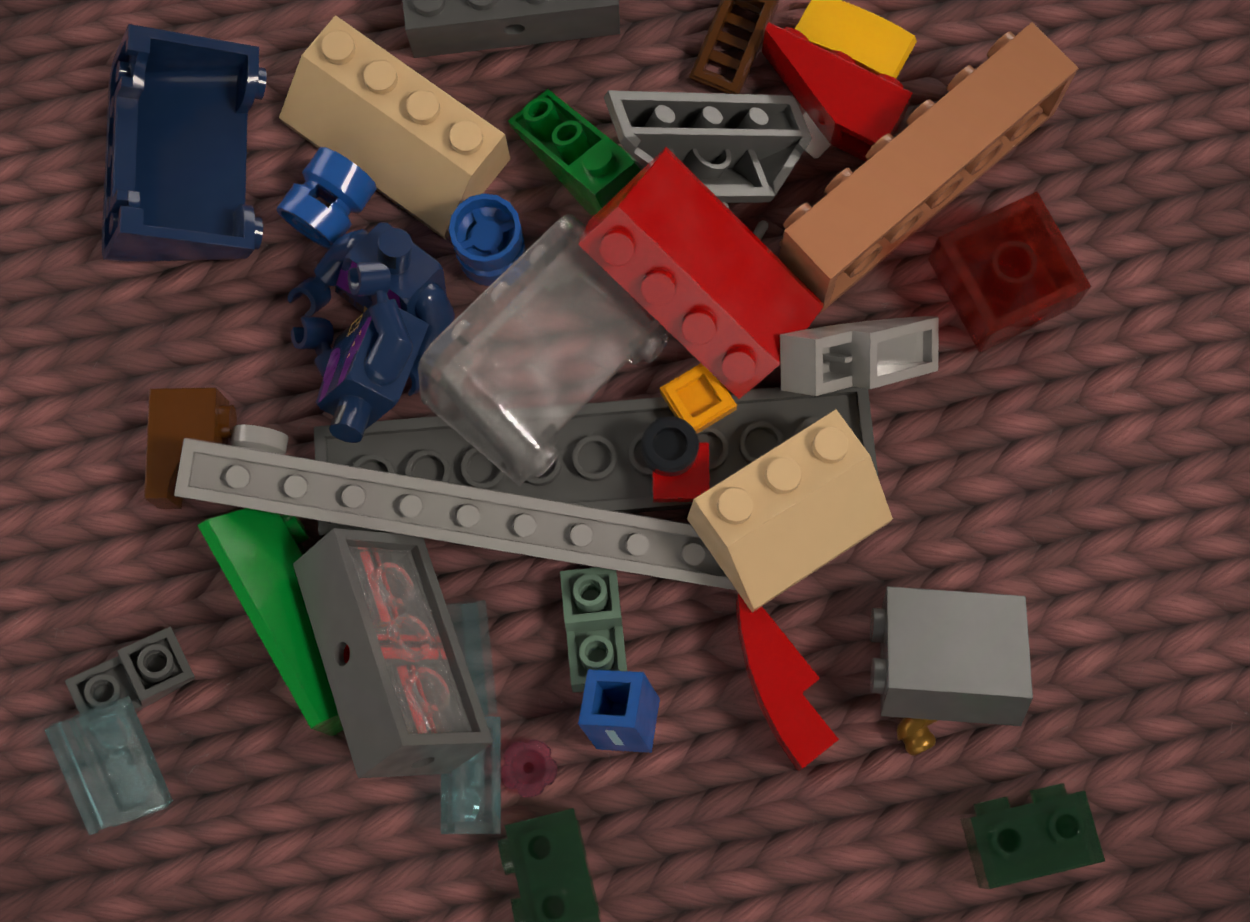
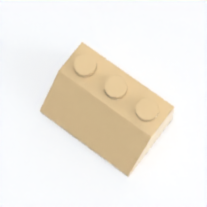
M837 409L693 499L687 517L693 529L751 612H754L890 523L893 519L870 454Z

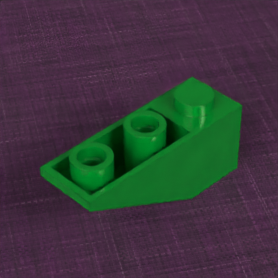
M549 89L536 99L530 101L521 111L508 120L511 128L592 216L600 211L641 171L624 149Z

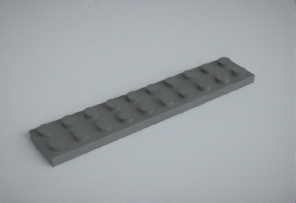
M781 387L751 389L741 399H738L732 392L728 391L737 404V410L697 434L699 443H709L710 488L837 409L870 454L878 476L868 389L849 387L819 396L781 391ZM663 397L376 421L365 429L362 440L357 443H349L337 439L330 433V425L314 427L315 460L624 513L689 509L692 505V502L653 503V471L643 459L642 437L647 427L654 421L663 417H675ZM318 520V532L321 538L333 528L392 533Z

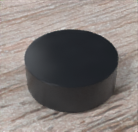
M663 417L651 423L645 430L642 437V455L647 466L655 473L668 477L678 476L688 471L697 459L699 449L698 436L694 428L685 420L677 417Z

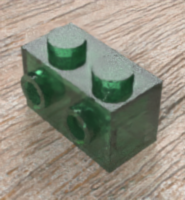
M1063 782L1030 790L1032 802L1010 807L1008 796L973 804L976 815L960 820L978 887L993 889L1105 862L1085 790L1067 793Z
M572 808L504 825L507 838L498 840V848L505 875L515 873L520 897L511 899L515 922H602L576 809Z

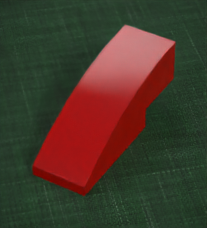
M738 594L736 599L738 634L749 680L758 705L777 742L797 771H800L839 740L803 695L820 678L766 610L760 607L751 612L740 594Z

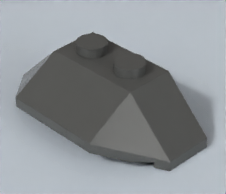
M608 90L604 96L619 142L640 170L667 147L721 202H771L812 140L795 96Z

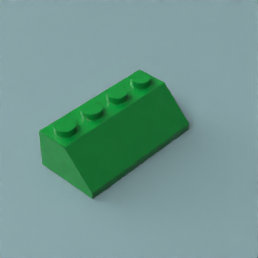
M245 508L207 519L197 525L310 728L330 736L343 730L293 566V563L306 553L302 543L309 539L308 533L297 516Z

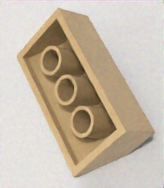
M336 15L301 55L279 116L283 124L318 149L320 147H327L359 166L376 183L379 193L445 240L450 235V219L457 206L471 196L483 194L510 161L506 136L503 132Z

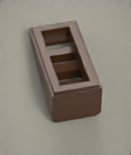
M721 0L689 79L725 94H740L763 43L765 28L768 22H772L779 0ZM734 5L760 15L757 23L731 13ZM727 23L752 33L749 42L724 32L725 24ZM719 41L743 51L742 60L714 50L717 42ZM709 60L736 70L734 79L732 80L707 70L706 67Z

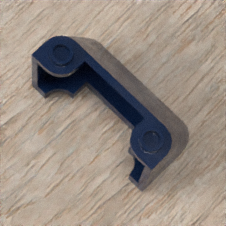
M128 24L114 56L109 79L102 224L103 260L156 262L246 259L254 249L258 250L260 248L263 236V220L261 217H255L252 205L245 204L248 112L255 99L262 100L267 80L266 69L259 67V47Z

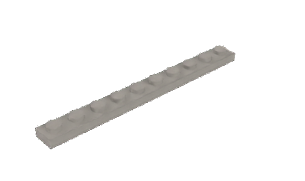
M184 438L174 496L736 590L691 524L191 438Z

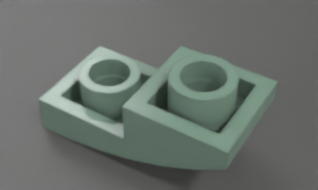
M594 567L560 571L573 693L584 691L588 669L627 671L617 570Z

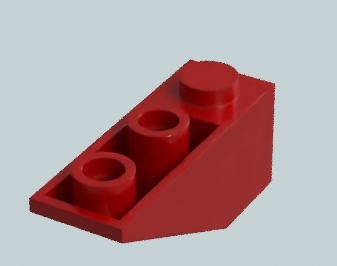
M768 22L764 32L763 55L831 145L866 162L868 160L865 157L867 152L880 138L888 133L894 137L906 115L913 93L904 89V86L892 76L886 74L876 75L857 66L856 62L843 52L836 50L829 52L809 42L803 33L794 28H780Z

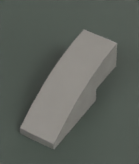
M920 316L871 320L780 334L781 391L819 396L849 387L873 389L938 371L939 317Z

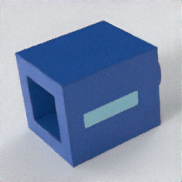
M588 669L578 725L596 749L652 753L660 698L644 672Z

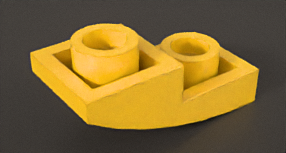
M811 0L795 28L803 33L809 42L829 52L832 50L843 52L850 56L857 66L876 75L886 74L897 79L917 42L915 35L900 26L842 0Z

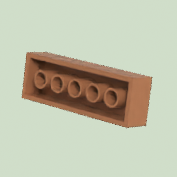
M1033 22L1016 36L1011 31L1004 34L989 49L987 53L989 59L976 70L971 65L962 69L948 84L947 90L949 92L938 102L934 103L931 99L923 102L909 116L906 121L909 126L895 138L890 133L884 135L867 152L865 157L868 160L854 172L850 168L841 171L825 188L827 195L813 207L808 203H804L786 219L783 224L785 228L783 239L779 243L781 246L779 259L824 303L820 314L1054 115L1079 68Z

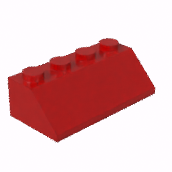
M667 147L588 221L578 243L596 263L738 399H741L781 364L780 334L807 329L824 306V303Z

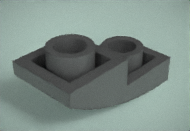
M171 626L117 650V657L64 680L89 735L134 714L195 679Z

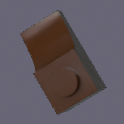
M217 388L149 389L144 499L159 509H182L183 497L174 496L184 438L228 445V438L232 437L233 427L237 425L236 410L234 405H229V401Z

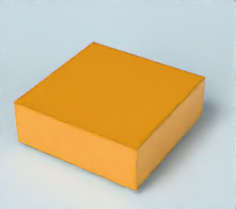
M701 363L660 387V394L674 416L688 422L697 434L737 410V404L726 387Z

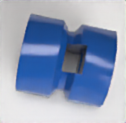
M320 147L302 172L306 182L304 184L294 183L276 208V211L295 230L316 244L329 249L335 240L346 234L352 224L348 215L350 213L359 214L377 190V186L367 173L348 158L327 147ZM321 197L323 200L331 204L330 207L328 208L327 206H325L323 203L317 200V198Z
M484 193L471 196L457 206L451 215L449 233L459 266L467 278L479 285L493 287L506 284L516 277L524 266L526 248L519 216L511 203L498 195Z

